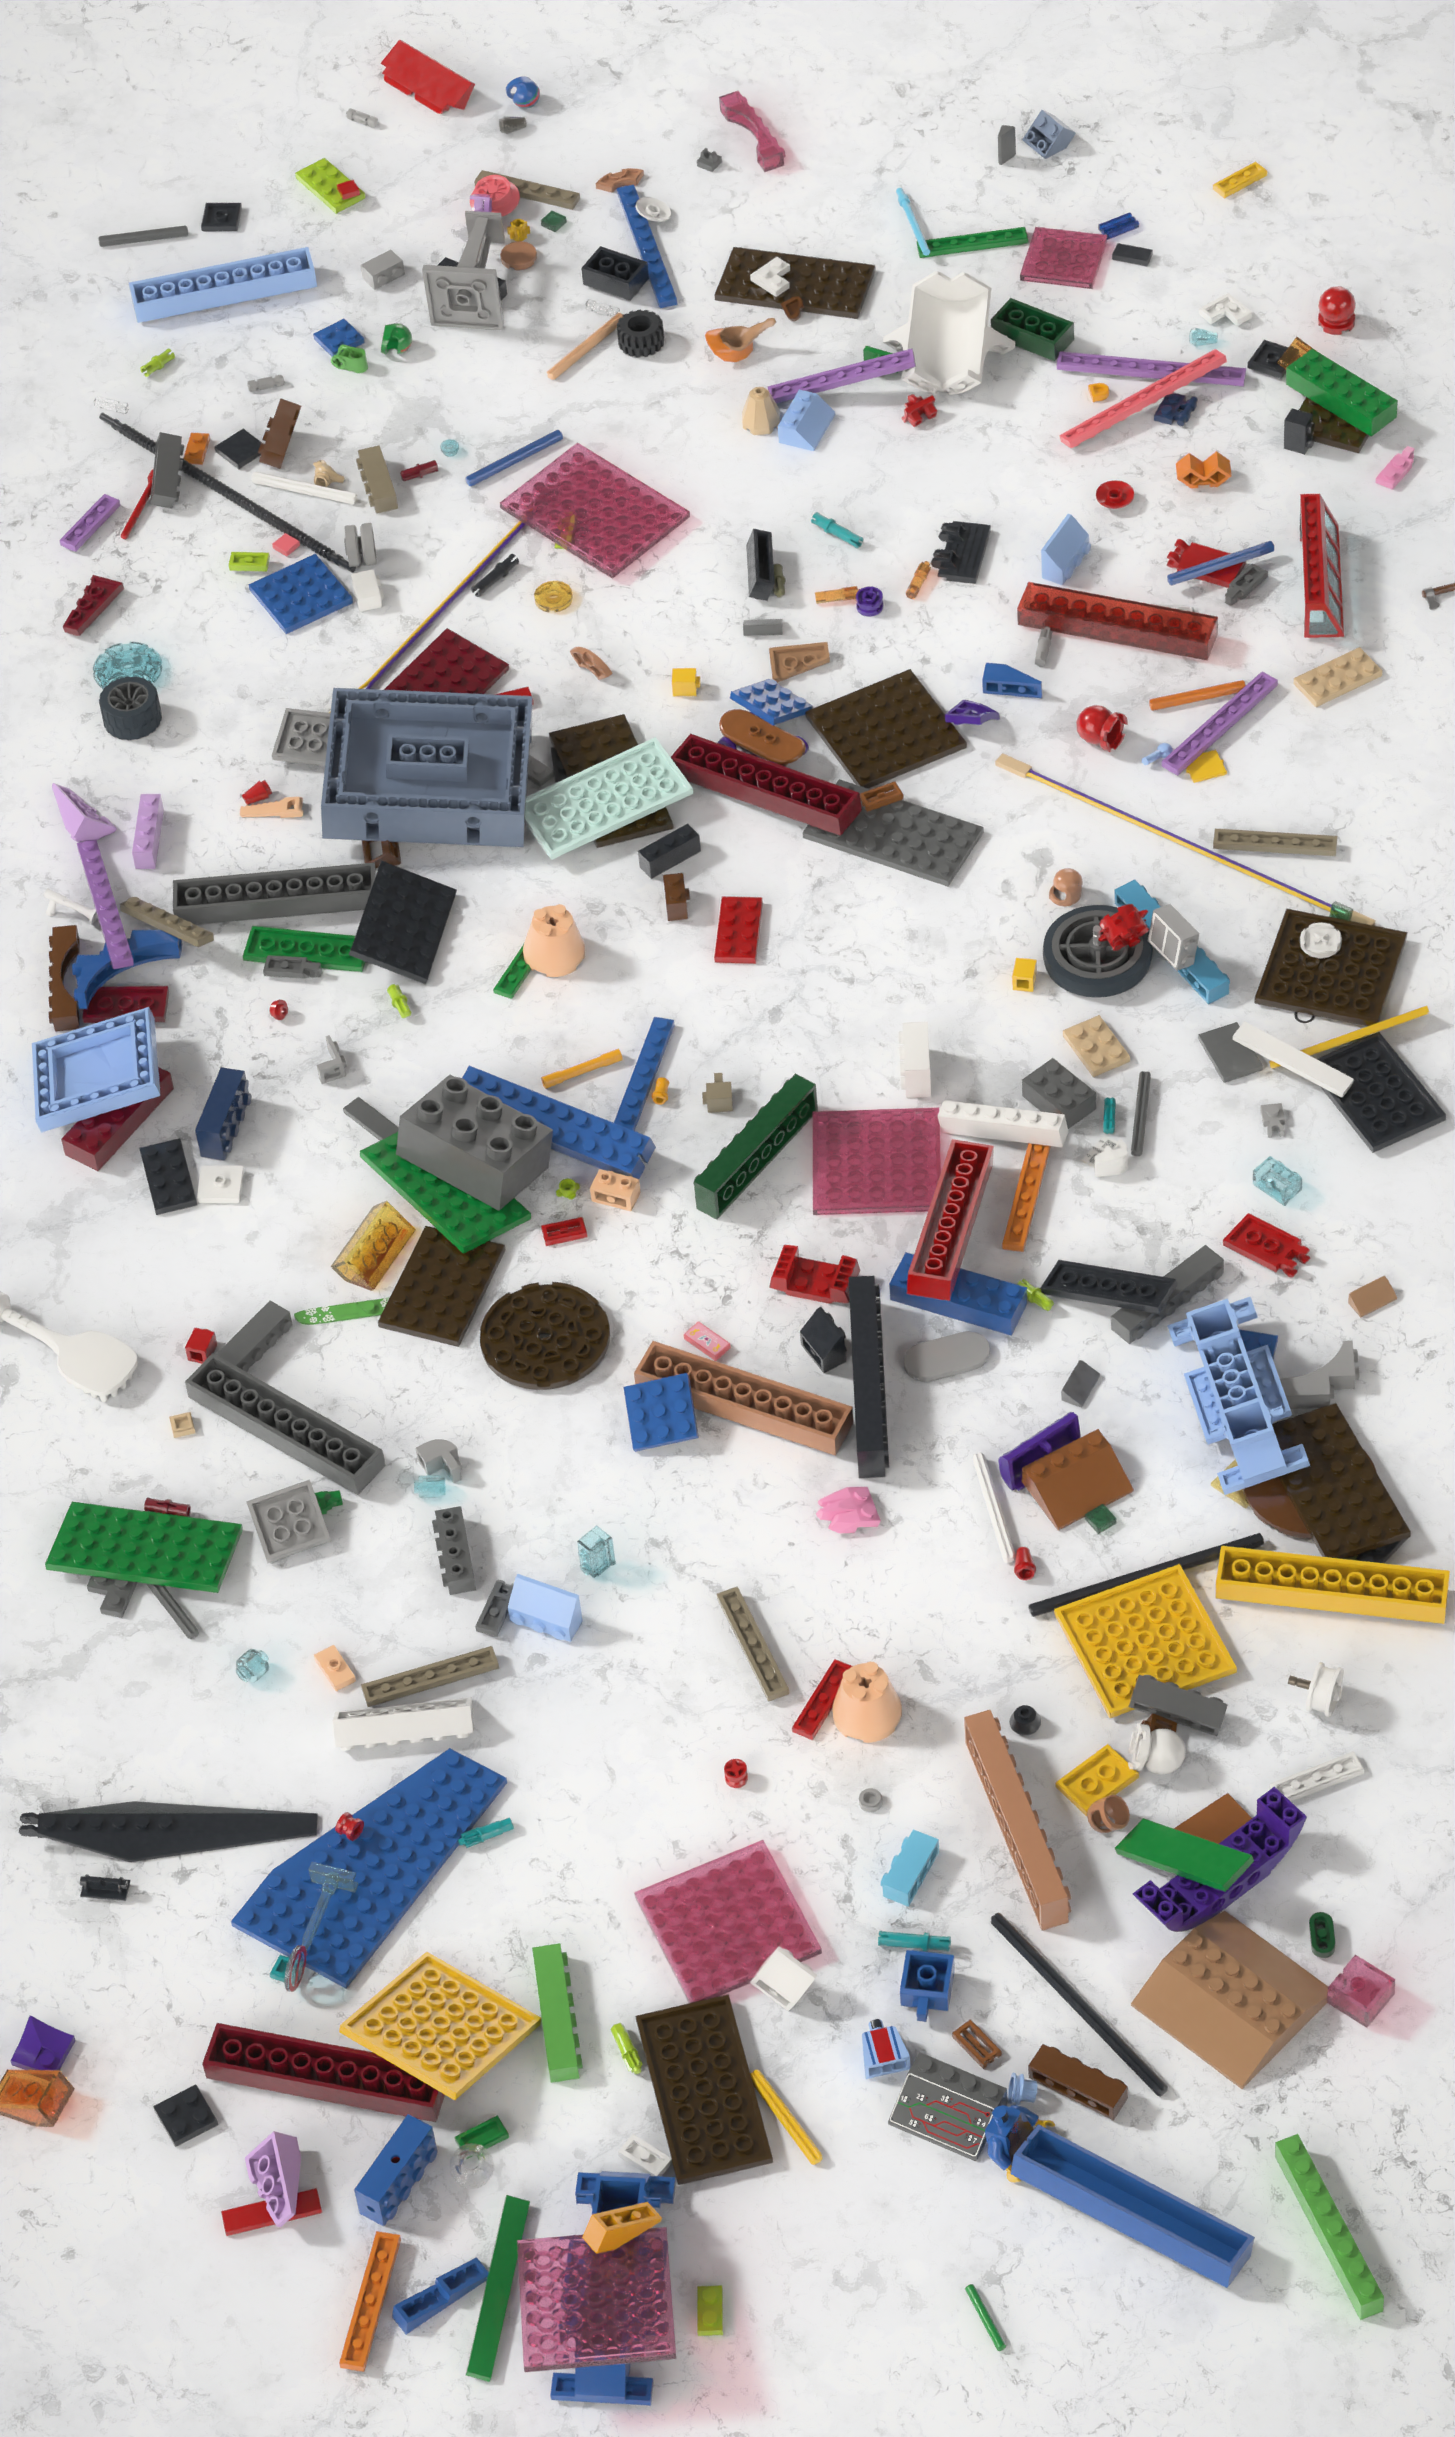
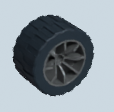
M135 676L119 678L110 682L100 693L99 705L104 727L111 736L121 740H137L148 736L159 727L160 721H162V712L157 689L150 681Z

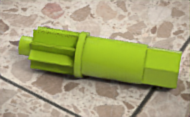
M622 2023L613 2025L610 2030L628 2071L639 2074L643 2063L637 2049L634 2048Z

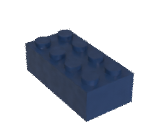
M221 1067L195 1129L201 1157L225 1161L227 1154L232 1150L233 1139L238 1136L239 1124L244 1120L245 1109L250 1105L252 1099L251 1093L248 1090L249 1081L246 1080L245 1071Z

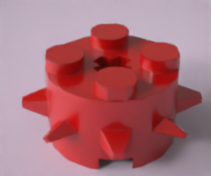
M1126 904L1118 907L1119 912L1111 917L1107 914L1099 924L1102 928L1100 932H1103L1098 939L1099 942L1108 940L1114 951L1120 950L1128 944L1130 947L1139 944L1141 941L1140 937L1149 931L1145 923L1146 919H1143L1148 913L1147 909L1139 911L1133 904Z

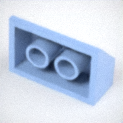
M799 389L778 425L779 443L814 451L834 418L835 411L818 394Z
M1067 514L1041 550L1042 578L1063 585L1067 579L1071 578L1074 569L1081 564L1082 558L1085 554L1089 553L1091 548L1089 534L1071 514Z
M517 1574L508 1605L510 1621L517 1625L530 1627L539 1633H547L556 1639L571 1642L583 1622L579 1595Z

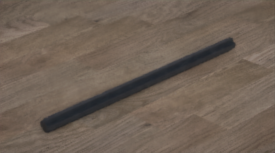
M1261 1533L1250 1535L1029 1604V1612L1032 1617L1049 1613L1061 1606L1178 1564L1181 1565L1183 1570H1187L1219 1560L1221 1546L1254 1549L1263 1546L1264 1539Z
M996 1913L991 1917V1924L1157 2096H1163L1168 2091V2086L1001 1913Z

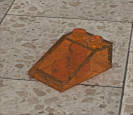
M6 2070L0 2081V2115L35 2127H54L75 2088L60 2070Z

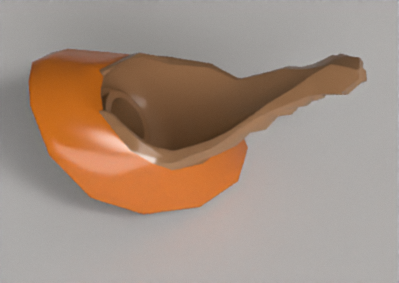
M768 318L764 322L749 328L730 326L713 329L706 332L705 338L708 346L716 356L723 361L738 362L747 358L753 351V340L777 322L775 318Z

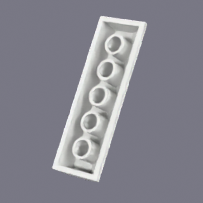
M472 1697L335 1712L332 1720L335 1748L341 1747V1750H351L356 1745L372 1748L378 1746V1743L387 1742V1745H398L403 1740H410V1743H419L424 1741L423 1738L433 1737V1740L438 1741L447 1738L446 1736L456 1735V1738L469 1737V1733L474 1731Z

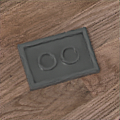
M1237 1022L1198 1034L1201 1045L1223 1083L1263 1070V1065L1256 1053L1233 1040V1035L1240 1027Z

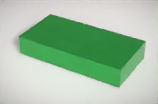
M497 2115L454 2138L467 2160L508 2139L509 2133Z

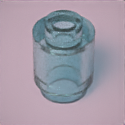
M440 1475L418 1476V1480H414V1493H419V1498H440V1495H446L445 1477L440 1478Z

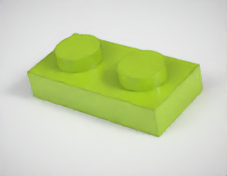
M231 552L229 571L267 572L270 555L266 552Z
M722 2285L697 2286L698 2336L723 2335Z

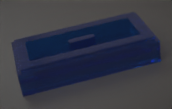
M1130 212L1098 224V230L1107 240L1139 228L1138 220L1136 221V218L1132 217Z

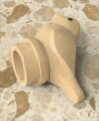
M324 460L313 463L315 466V485L328 487L332 482H344L345 478L337 474Z

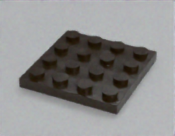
M1307 397L1299 408L1300 411L1313 414L1315 428L1312 437L1315 438L1314 442L1360 453L1369 435Z

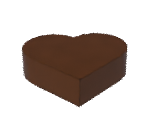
M798 296L781 303L790 321H797L801 316L800 311L804 308V302Z

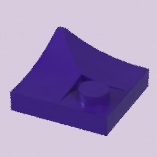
M962 700L945 714V721L952 722L955 725H982L989 720H1000L999 713L992 708L969 700Z
M30 2015L20 2042L10 2060L12 2066L55 2080L76 2041L75 2037Z

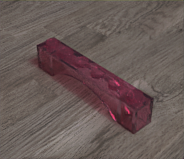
M739 90L720 96V112L725 119L746 128L757 139V162L763 171L767 172L784 166L786 155L783 147H780L776 138L772 137L769 128L765 127L761 117L755 114L754 108L750 107L746 97L742 96Z

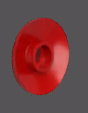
M1118 480L1107 481L1097 488L1096 499L1104 507L1112 509L1122 508L1133 501L1134 490L1126 482Z

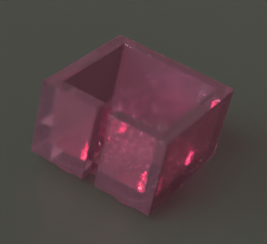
M1355 1954L1344 1967L1343 1974L1339 1973L1328 1987L1327 2003L1367 2028L1394 1996L1396 1979Z

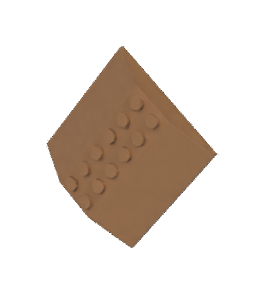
M1224 1910L1195 1927L1162 1959L1132 2001L1131 2006L1239 2088L1243 2089L1336 1995V1992Z

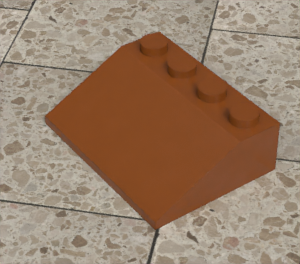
M1099 1429L1022 1468V1483L1058 1531L1134 1491L1111 1445Z

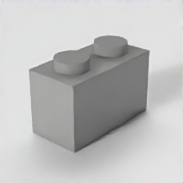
M391 249L361 264L362 279L374 290L405 275L403 260Z

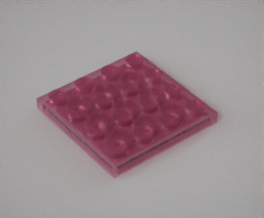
M1035 227L1020 273V281L1093 289L1107 244V235Z

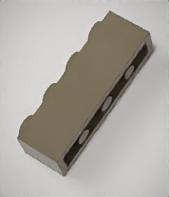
M380 445L358 450L359 458L356 459L358 470L362 469L360 476L362 482H366L364 483L366 495L370 494L368 496L370 507L374 506L376 514L398 509L396 493Z

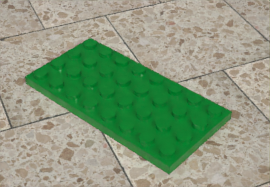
M398 1132L360 1150V1158L463 1254L531 1220V1212L515 1198L498 1211L396 1155Z
M72 1501L45 1562L46 1570L218 1593L242 1534L243 1527L242 1524Z

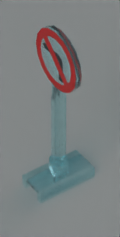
M311 1862L308 1869L311 1882L322 1884V1893L302 1938V1945H297L290 1955L284 1981L285 1989L288 1992H294L301 1982L305 1970L308 1947L313 1942L327 1905L336 1888L356 1892L359 1884L354 1881L356 1877L355 1872Z

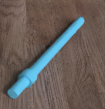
M898 188L896 190L898 202L906 213L923 255L927 256L930 254V250L910 207L909 197L902 188Z

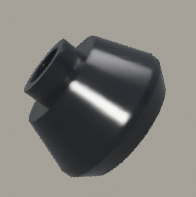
M1022 1705L1015 1709L1010 1717L1009 1724L1015 1733L1031 1735L1040 1728L1041 1718L1033 1707Z

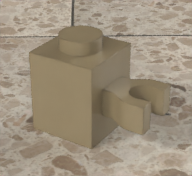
M714 1073V1083H706V1092H702L703 1105L707 1104L708 1113L733 1111L731 1082H723V1074Z

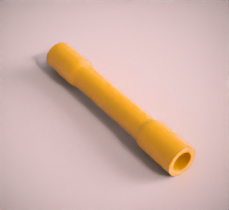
M615 1049L602 1054L600 1057L543 1076L541 1081L544 1088L547 1089L597 1068L622 1061L623 1057L621 1051Z

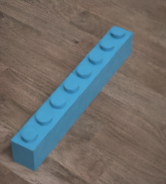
M1135 879L1114 889L1117 907L1133 904L1139 911L1148 910L1143 919H1146L1145 923L1150 930L1153 910L1160 908L1158 901L1154 897L1152 898L1147 893L1146 888ZM1197 946L1194 964L1180 969L1178 972L1209 1005L1229 994L1230 979L1227 974L1222 973L1218 969L1217 964L1213 960L1211 961L1206 956L1205 951Z

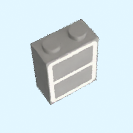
M1171 904L1153 910L1148 942L1177 971L1193 965L1200 933Z

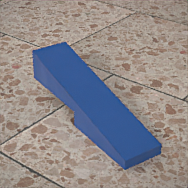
M476 2257L437 2277L435 2284L394 2305L392 2318L407 2335L487 2281L488 2271Z

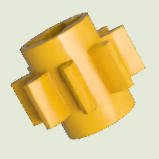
M515 219L510 222L511 226L507 227L510 239L517 242L527 239V234H530V226H527V221Z

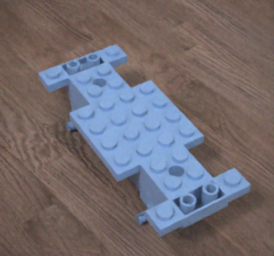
M1251 1296L1233 1303H1229L1227 1298L1187 1312V1319L1167 1325L1174 1346L1195 1340L1204 1367L1187 1372L1184 1376L1207 1444L1209 1445L1227 1438L1235 1455L1238 1466L1217 1473L1224 1495L1310 1466L1303 1444L1281 1451L1272 1422L1293 1415L1268 1345L1246 1352L1240 1335L1239 1324L1258 1318Z

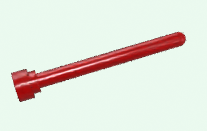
M153 469L147 477L148 485L121 533L122 539L128 538L151 495Z

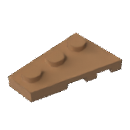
M828 642L769 648L772 679L777 683L830 662Z

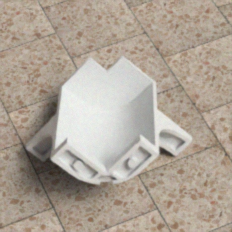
M936 271L913 284L908 323L885 335L883 338V343L895 350L902 348L903 350L913 349L916 367L903 370V381L919 390L938 395V391L947 392L948 395L963 393L981 384L984 359L988 351L1003 355L1015 348V341L988 326L991 287L965 272L951 279L943 273Z

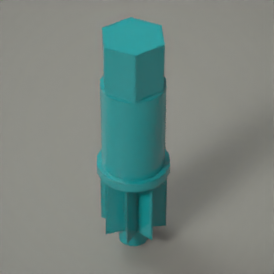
M506 1818L462 1833V1838L458 1839L459 1845H464L468 1848L483 1843L485 1840L514 1829L513 1823L510 1818Z

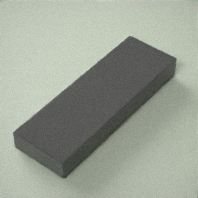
M359 1096L343 1108L344 1114L380 1141L398 1132V1126Z

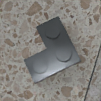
M91 1576L87 1589L88 1592L106 1595L100 1607L101 1614L122 1618L138 1582Z

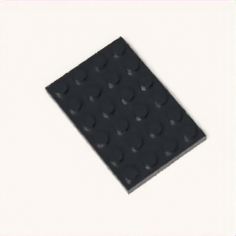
M381 860L349 955L426 984L457 889Z
M1376 1032L1317 1059L1354 1079L1353 1084L1343 1098L1323 1087L1321 1088L1372 1153L1446 1120L1445 1112L1380 1032Z

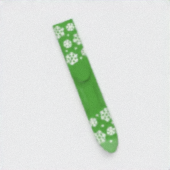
M389 1298L306 1309L295 1313L294 1318L301 1324L314 1325L379 1316L382 1314Z

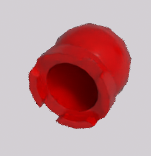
M1334 286L1325 290L1320 296L1318 325L1323 328L1325 333L1341 335L1342 331L1348 329L1351 331L1355 326L1354 311L1356 306L1354 295L1342 286Z
M1100 705L1086 707L1078 715L1076 722L1077 732L1083 740L1089 744H1100V747L1108 752H1111V749L1116 750L1125 737V733H1122L1124 724L1128 725L1127 717L1119 712L1112 714L1109 709Z

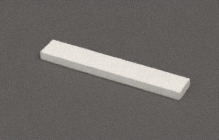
M1245 1021L1233 1035L1234 1041L1342 1098L1353 1084V1078Z

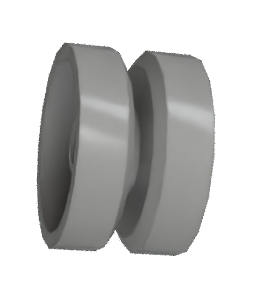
M372 523L361 524V536H358L355 525L345 526L344 543L349 567L360 566V554H363L366 565L377 564Z

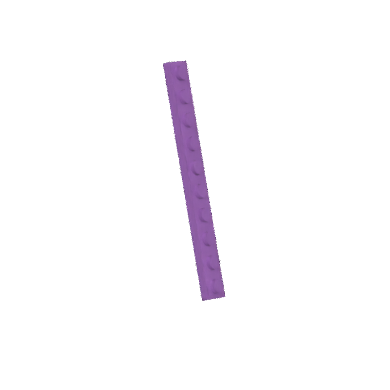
M1059 352L1057 370L1162 379L1189 363ZM1220 366L1192 382L1244 387L1246 368Z
M97 840L77 843V850L113 969L133 966V958Z

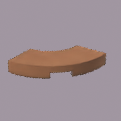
M627 168L622 169V172L614 174L610 172L597 181L596 189L613 193L622 186H637L644 176V170Z
M574 647L570 650L578 666L590 670L598 680L613 674L604 661L592 651L583 647Z

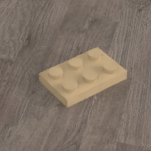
M1100 1015L1063 1030V1037L1093 1077L1130 1062V1055Z

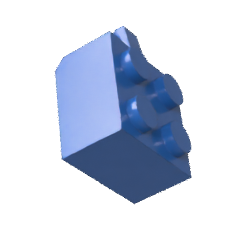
M906 1950L900 1985L901 2006L917 2008V2021L927 2022L929 2009L949 2010L955 1973L954 1955Z

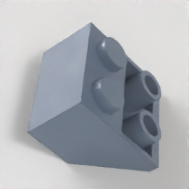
M1041 110L1022 140L1039 155L1047 159L1066 149L1076 133L1055 115Z

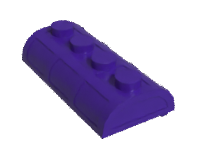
M1074 1412L1067 1413L998 1458L1001 1477L1010 1490L1016 1489L1020 1491L1025 1488L1022 1483V1468L1081 1438L1078 1415Z

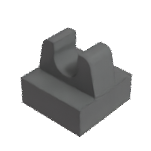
M705 148L697 160V167L713 172L722 163V156L717 155L715 151L711 153L708 151V148Z

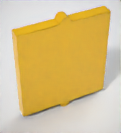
M1216 750L1202 753L1186 769V773L1190 774L1193 783L1227 775L1223 759H1220Z

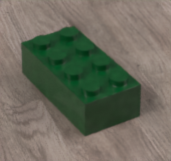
M1010 298L991 318V328L1015 341V346L1052 361H1056L1059 352H1064L1074 341V322Z

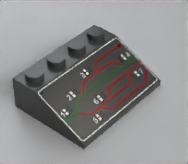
M919 2052L908 2071L888 2120V2125L976 2161L987 2142L985 2129L993 2118L992 2112L994 2108L1001 2105L1007 2106L1008 2104L1007 2088Z

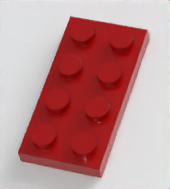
M722 896L714 955L715 963L756 964L763 906L762 897Z

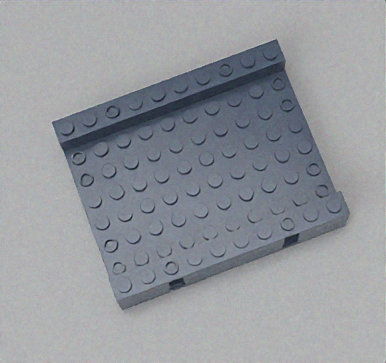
M333 688L321 800L322 839L388 840L390 842L524 847L530 744L532 741V696Z

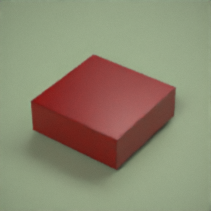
M354 179L337 184V190L343 200L360 195V190Z

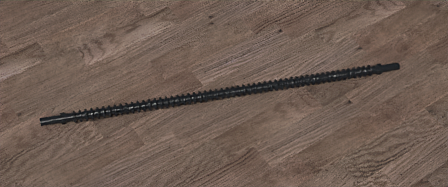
M104 412L100 414L99 418L111 425L114 430H118L120 434H123V436L138 443V445L155 455L156 442L131 428L126 423L123 424L118 419H113ZM180 458V460H183L181 471L195 478V480H199L200 483L210 487V489L218 492V494H222L223 497L233 501V503L241 506V508H245L246 511L264 520V522L272 525V527H276L277 530L295 538L300 544L307 546L308 549L315 551V553L323 556L328 561L332 560L337 566H342L352 573L356 570V567H349V562L340 554H335V551L331 550V548H327L326 545L319 543L315 538H312L310 535L308 536L295 526L288 524L287 521L280 519V517L272 514V512H269L264 507L257 505V503L249 500V498L241 495V493L234 491V489L226 486V484L218 481V479L211 477V475L203 472V470L195 467V465Z

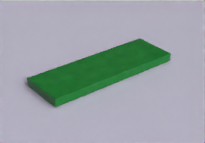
M252 926L243 953V961L265 963L268 955L306 957L307 960L313 963H321V968L355 972H363L366 962L349 955L355 938L353 935Z
M1144 1818L1115 1847L1118 1855L1225 1892L1254 1862L1250 1854Z

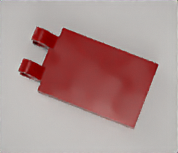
M1177 539L1174 544L1176 546L1175 551H1170L1167 555V559H1169L1167 566L1177 568L1178 572L1231 553L1194 542L1189 546L1184 540ZM1246 561L1197 577L1196 579L1229 588V584L1240 575L1246 565Z
M1250 1213L1223 1239V1246L1274 1272L1282 1269L1291 1278L1298 1272V1270L1294 1269L1297 1263L1292 1259L1296 1257L1303 1264H1306L1310 1259V1256L1307 1255L1310 1249L1306 1246H1301V1239Z

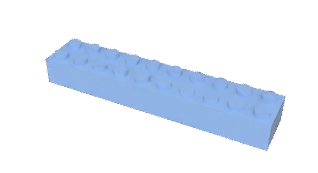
M305 247L130 282L129 287L137 323L310 289L317 287L309 248Z

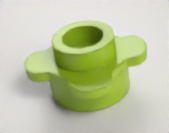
M563 1179L559 1183L556 1195L572 1200L576 1197V1191L580 1189V1185L572 1179Z

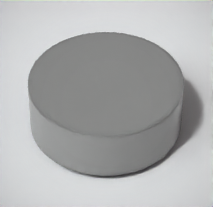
M873 1788L863 1790L859 1795L861 1809L866 1812L879 1810L882 1806L881 1793Z

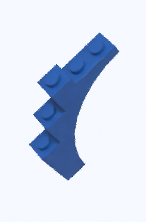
M132 930L130 938H127L134 965L113 969L106 943L99 955H77L76 963L72 964V974L76 976L78 988L74 989V1000L78 1001L79 1009H87L91 998L97 990L119 973L148 962L179 959L183 947L182 940L162 930Z

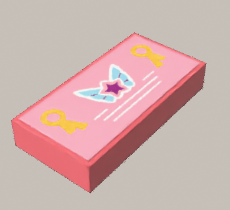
M699 1321L684 1334V1339L714 1361H717L731 1348L729 1342Z

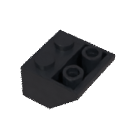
M822 1307L817 1308L800 1330L801 1346L823 1373L846 1362L847 1348L845 1346L846 1335L844 1330L836 1326L829 1312L826 1313Z

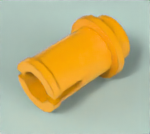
M661 1077L656 1081L652 1099L658 1105H662L668 1100L667 1090L670 1083L668 1079Z

